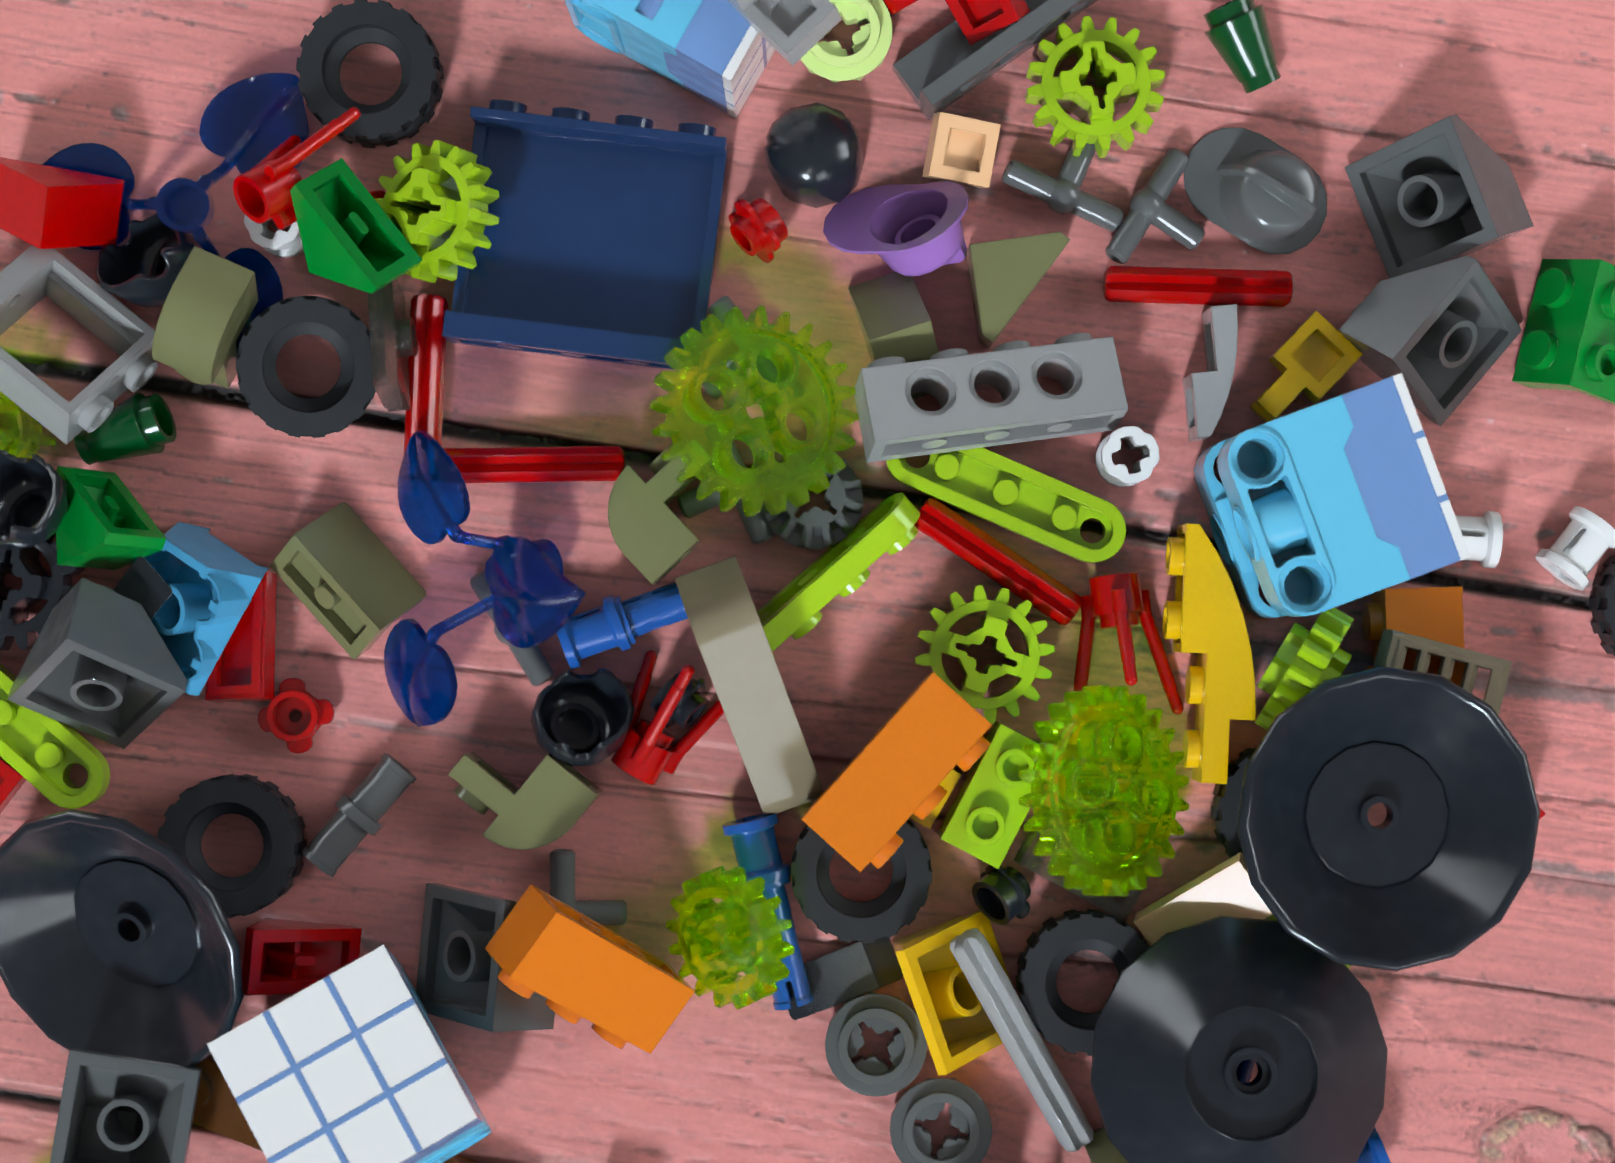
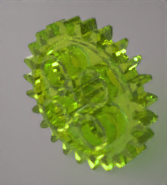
M737 306L724 314V325L720 319L711 314L700 322L702 334L691 327L680 336L685 350L673 347L663 357L675 371H661L654 377L653 382L667 391L668 395L657 397L650 403V409L667 414V420L654 428L652 434L659 437H671L674 445L668 448L661 455L663 461L677 458L682 459L685 465L676 478L678 483L687 481L693 476L701 480L696 495L699 501L718 491L720 492V511L724 513L734 508L739 499H742V506L746 517H752L760 513L763 501L771 516H774L786 510L787 499L797 508L810 501L808 489L818 494L829 488L830 483L824 472L835 474L845 468L846 464L834 451H845L855 445L856 441L848 434L842 432L841 428L859 420V414L842 409V402L856 394V390L853 387L838 386L836 378L848 368L846 363L828 366L824 360L832 348L833 344L831 341L824 342L815 348L808 343L812 335L813 325L808 323L796 333L789 331L790 313L784 311L771 324H768L764 306H758L750 312L746 323L743 313ZM757 356H764L774 363L778 372L776 383L765 380L759 374L756 366ZM728 360L735 363L736 372L727 367ZM703 382L712 383L722 392L724 398L723 410H715L703 400L701 394ZM758 404L764 415L751 419L746 408ZM788 413L798 415L805 422L807 428V438L805 441L798 440L789 432L786 424ZM733 440H741L752 450L754 460L751 469L742 467L733 458L731 451ZM775 451L782 454V463H779L775 460Z
M1085 686L1083 690L1065 692L1064 702L1050 703L1047 706L1051 721H1035L1033 725L1041 739V743L1025 744L1024 751L1034 761L1033 769L1019 771V777L1031 784V793L1019 798V805L1032 807L1034 814L1023 826L1024 832H1039L1041 838L1035 845L1033 853L1035 856H1051L1047 868L1049 876H1064V888L1082 889L1084 896H1128L1129 890L1146 889V877H1161L1163 874L1159 858H1174L1176 855L1168 840L1170 835H1184L1185 832L1183 827L1175 820L1176 811L1189 810V804L1178 798V789L1189 783V777L1176 775L1175 766L1184 758V752H1170L1168 747L1176 731L1174 728H1158L1163 711L1160 708L1146 709L1147 696L1144 694L1129 695V689L1126 686Z

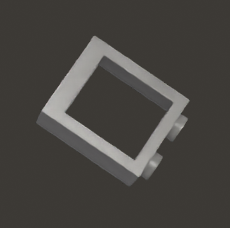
M31 245L0 271V335L47 296L120 355L106 370L68 402L0 347V391L67 445L83 429L91 433L102 425L113 410V402L127 389L136 392L150 380L158 367V363L152 358L155 330L54 248L38 249Z

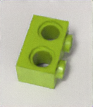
M995 721L986 738L991 743L990 746L972 765L937 834L945 842L999 869L1058 753Z

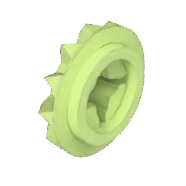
M829 0L837 7L840 17L846 25L856 23L858 26L867 22L866 25L860 26L859 31L852 34L851 52L853 55L848 56L846 49H842L838 41L827 42L824 40L816 43L800 60L810 73L817 74L833 83L849 80L860 81L876 67L881 66L890 48L893 33L890 13L883 0Z

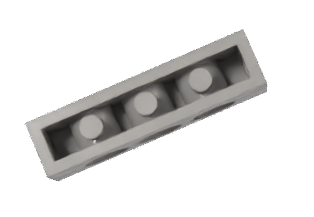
M1089 333L1066 335L1057 339L1054 344L1031 347L1027 341H1011L995 347L992 352L970 355L965 349H948L934 354L930 360L907 363L903 357H885L871 362L868 368H861L853 390L867 463L1115 430L1129 409L1114 338L1092 339V335ZM1045 376L1057 380L1063 387L1064 394L1052 395L1047 393L1040 387L1037 378ZM985 384L994 387L1001 394L1003 401L999 403L984 401L977 395L974 386ZM918 392L928 393L937 399L941 409L937 411L922 410L913 402L911 395Z

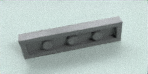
M1025 0L1030 9L1029 13L972 45L969 44L958 22L955 20L894 63L892 70L927 119L930 120L933 118L934 113L945 110L1056 31L1059 25L1067 23L1098 0Z

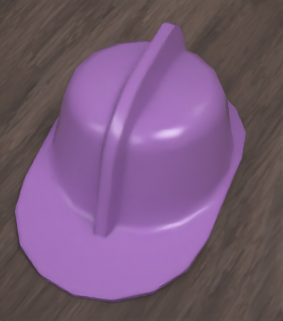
M952 181L868 187L848 195L835 204L825 217L823 232L829 244L843 252L878 254L892 270L904 276L924 275L933 272L943 265L960 263L965 259L967 246L963 236L961 218L968 209L969 195L962 185Z

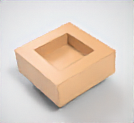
M943 112L934 113L922 176L978 188H989L1001 124Z

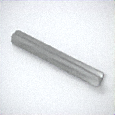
M976 928L964 931L950 942L951 952L1058 1142L1068 1152L1078 1151L1082 1146L1087 1145L1093 1140L1094 1131L986 937Z

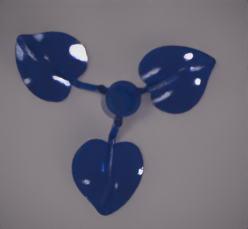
M289 73L260 74L238 81L219 92L210 101L203 113L199 135L202 143L209 151L218 156L225 157V159L212 171L202 175L197 182L187 178H177L168 181L161 187L157 197L130 198L135 187V176L132 168L117 151L102 144L81 143L72 145L57 152L42 165L125 180L118 240L116 244L110 246H117L127 238L130 232L128 222L130 221L128 210H156L159 218L166 226L181 233L192 234L203 250L221 257L204 229L209 225L214 215V201L208 190L226 176L235 165L241 174L250 170L290 136L298 135L301 143L309 137V125L304 98L300 94L297 83L300 79L298 76ZM302 161L294 167L297 169L302 163ZM104 245L83 246L79 248L101 250ZM251 248L237 249L224 258L255 272L259 299L236 340L237 353L242 336L250 323L266 308L284 300L281 280L275 267L265 256Z
M416 430V433L411 436L398 476V501L406 524L413 534L426 544L440 543L448 535L451 541L455 543L494 549L485 565V577L492 594L491 596L432 626L427 631V634L413 618L401 620L389 633L384 650V667L390 691L407 718L417 724V727L440 723L451 712L457 697L458 685L453 663L448 653L441 646L437 645L442 635L493 608L496 627L510 644L519 648L533 647L546 641L563 627L585 597L586 592L563 575L561 554L556 545L550 540L539 539L531 541L523 536L509 535L490 537L462 530L459 525L467 520L470 513L469 494L463 477L441 445L426 431Z

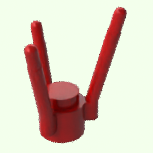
M356 107L350 108L302 143L298 135L290 136L253 168L237 176L233 182V193L242 212L256 223H265L273 219L279 229H284L295 223L297 219L290 190L294 184L302 179L294 166L359 119L361 115L360 110ZM383 190L369 192L374 199L384 198L386 194Z
M1120 573L1089 578L1091 595L1081 596L1083 602L1080 607L1081 626L1073 682V708L1080 710L1084 707L1095 621L1098 617L1101 629L1117 628L1125 682L1129 686L1137 684L1138 677L1131 626L1139 625V616L1171 711L1176 715L1181 714L1184 707L1151 610L1149 589L1141 590L1139 573Z
M653 650L646 652L631 694L634 713L622 747L610 759L612 763L624 772L650 785H655L662 771L673 775L683 756L724 714L718 699L672 748L670 747L675 737L664 728L695 673L694 667L687 664L682 668L677 679L672 684L653 720L649 721L642 718L636 727L657 660V653Z

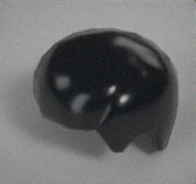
M816 102L790 108L772 123L766 136L767 145L764 147L766 162L783 195L789 200L818 208L840 202L858 185L864 164V153L854 125L842 111Z
M157 212L143 221H129L128 227L131 233L129 241L122 246L104 245L99 252L96 276L101 288L119 298L146 308L164 305L172 285L194 246L197 247L195 238L186 222L174 215Z
M0 450V547L4 549L35 547L37 543H44L57 532L67 512V483L49 463H46L37 454H33L31 458H20L11 455L5 450Z
M600 668L593 674L580 675L567 670L538 694L532 711L531 723L537 743L544 751L567 765L590 766L604 761L622 747L632 721L634 706L629 688L611 671Z

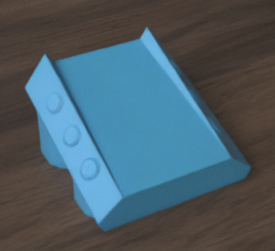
M178 522L164 534L166 541L163 549L144 557L172 589L171 596L164 602L151 621L188 680L185 692L189 695L199 696L244 611L250 604L268 567L256 565L211 535L209 528Z

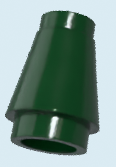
M1232 0L1203 15L1209 27V30L1204 32L1239 83H1242L1246 94L1266 86L1281 77L1276 66L1277 60L1263 4L1256 6L1254 0Z
M136 393L115 406L108 418L96 430L88 433L83 429L74 437V442L82 460L86 464L92 465L97 462L162 453L165 444L171 443L176 439V426L168 405L160 395L152 394L145 396L141 393Z

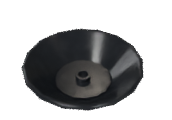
M1380 666L1324 680L1275 717L1245 767L1236 827L1250 884L1286 933L1336 963L1396 972L1454 957L1502 921L1532 870L1540 808L1527 755L1491 705L1441 675ZM1382 803L1386 808V818L1380 825L1372 826L1367 818L1368 810L1372 805Z
M75 809L27 820L0 845V976L10 997L49 1039L67 1050L75 1048L187 1067H196L212 1054L207 1044L231 1031L244 997L240 946L216 893L174 847L126 819Z
M1219 916L1166 933L1121 971L1095 1022L1090 1082L1108 1139L1128 1163H1355L1384 1108L1388 1048L1370 993L1345 964L1334 962L1289 935L1276 920ZM1247 1059L1254 1060L1258 1066L1257 1076L1251 1082H1240L1236 1075L1238 1065Z

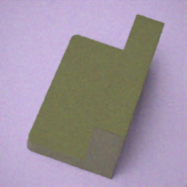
M344 502L338 504L295 533L270 564L273 571L353 660L370 649L393 622L418 605L426 597L425 589L354 510Z

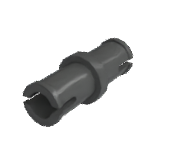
M384 753L379 763L350 796L343 794L335 803L339 808L338 811L301 852L316 867L333 877L337 873V869L368 833L375 836L383 825L379 820L411 783H414L416 777L392 756Z

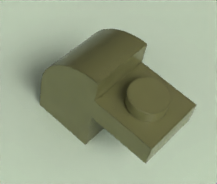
M194 246L163 305L153 338L152 358L174 368L180 375L194 383L212 385L214 382L229 389L237 374L236 358L238 353L236 340L259 300L255 272Z
M694 440L685 448H682L677 441L666 448L649 465L650 470L655 476L647 483L628 465L617 478L610 494L608 521L612 536L622 553L652 585L659 583L701 543L667 506L713 463L711 458Z
M473 751L464 754L448 774L459 783L454 792L467 805L483 815L489 808L498 814L482 836L495 844L511 849H534L556 841L581 819L602 792L601 789L571 765L558 761L550 754L546 755L520 789Z

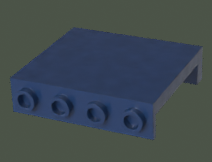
M489 100L488 108L471 106L470 117L475 123L471 152L477 155V164L488 167L492 171L490 178L484 186L498 190L500 197L488 204V212L500 218L499 224L485 227L483 234L492 243L490 248L485 249L476 246L473 250L477 266L474 269H469L457 265L458 274L454 285L451 311L445 310L442 336L450 343L701 374L728 157L727 138L716 136V128L698 123H680L677 132L653 129L652 120L632 115L615 116V124L589 121V112L567 107L552 108V115L547 116L526 113L527 106L525 104L510 100Z

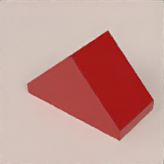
M0 157V229L38 249L116 244L125 180Z
M264 918L246 928L242 969L243 994L247 996L297 994L359 959L362 928Z

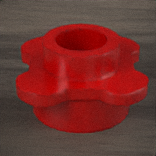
M757 197L748 203L744 199H739L734 203L736 211H733L728 216L731 224V235L746 254L750 256L757 255L763 262L770 263L774 259L772 251H777L781 247V242L788 237L787 227L780 214L766 200Z
M288 678L281 682L279 686L280 694L273 698L268 707H263L259 711L258 724L263 731L272 732L277 738L286 741L289 751L300 754L312 748V737L322 725L329 724L333 720L335 711L333 704L329 700H319L309 693L303 680ZM295 709L302 713V718L298 722L293 721L290 716L291 712Z

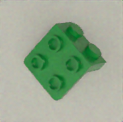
M1542 259L1512 379L1513 382L1529 388L1579 391L1615 405V265L1601 259Z

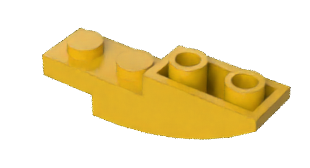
M1186 523L1177 526V537H1168L1166 543L1165 570L1166 575H1175L1174 601H1165L1162 621L1163 638L1173 639L1172 652L1197 653V666L1187 667L1185 679V699L1187 704H1195L1194 730L1186 729L1184 732L1182 747L1184 768H1192V779L1200 783L1227 784L1230 719L1256 721V690L1252 651L1241 606L1233 583L1217 550L1200 524Z

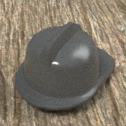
M1243 127L1221 128L1207 134L1190 150L1188 156L1189 164L1184 170V189L1192 206L1207 220L1239 238L1249 246L1267 254L1292 253L1307 246L1320 232L1327 215L1326 191L1320 176L1304 160L1262 134Z

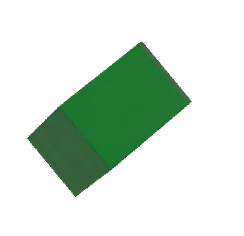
M342 158L294 184L290 190L309 273L372 294L421 263L422 258Z
M63 466L57 467V473L67 483L68 502L67 512L56 532L57 565L117 570L135 562L138 557H147L163 549L166 537L116 473Z

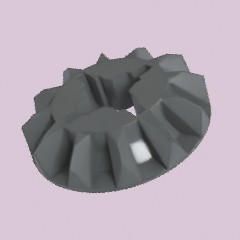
M822 447L815 450H794L791 454L774 464L762 490L763 512L771 529L785 542L803 549H823L842 541L855 528L864 506L861 479L856 476L848 465L846 458H839L828 453ZM826 478L829 479L830 482L826 487L827 491L823 499L829 505V510L835 515L827 509L823 511L815 506L808 513L804 511L799 519L795 517L799 511V505L803 496L797 490V485L792 481L794 480L799 485L804 484L808 488H813L818 482L822 484Z
M871 992L853 1000H848L830 1020L825 1039V1051L832 1072L847 1088L866 1096H887L904 1089L917 1077L925 1062L927 1041L917 1013L898 997ZM864 1021L868 1028L872 1027L877 1034L884 1033L887 1030L891 1032L895 1028H899L898 1031L893 1033V1038L887 1043L889 1059L893 1065L889 1067L884 1059L880 1060L874 1053L868 1054L865 1057L861 1055L855 1060L852 1059L859 1054V1049L865 1044L862 1034L863 1028L860 1025L861 1022Z
M926 1078L923 1082L904 1091L891 1113L890 1137L894 1151L902 1163H980L991 1143L992 1122L989 1111L977 1091L955 1078ZM945 1103H948L951 1125L959 1128V1131L966 1133L967 1136L956 1134V1136L945 1135L942 1144H938L934 1154L931 1153L933 1149L931 1132L923 1128L921 1123L915 1122V1119L923 1122L925 1119L936 1120L939 1112L943 1111Z

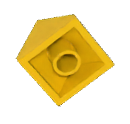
M980 910L892 941L938 1076L953 1072L1003 1043L950 950V942L956 936L968 929L976 928L986 937L1010 980L990 920Z

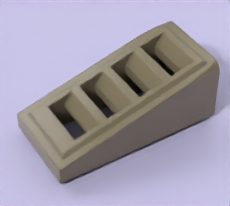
M1383 630L1374 668L1385 666L1403 669L1407 649L1417 652L1413 671L1427 673L1431 655L1440 657L1441 661L1437 674L1448 680H1451L1455 661L1464 663L1465 667L1460 687L1471 694L1478 668L1490 670L1483 701L1491 705L1499 716L1512 661L1396 630Z

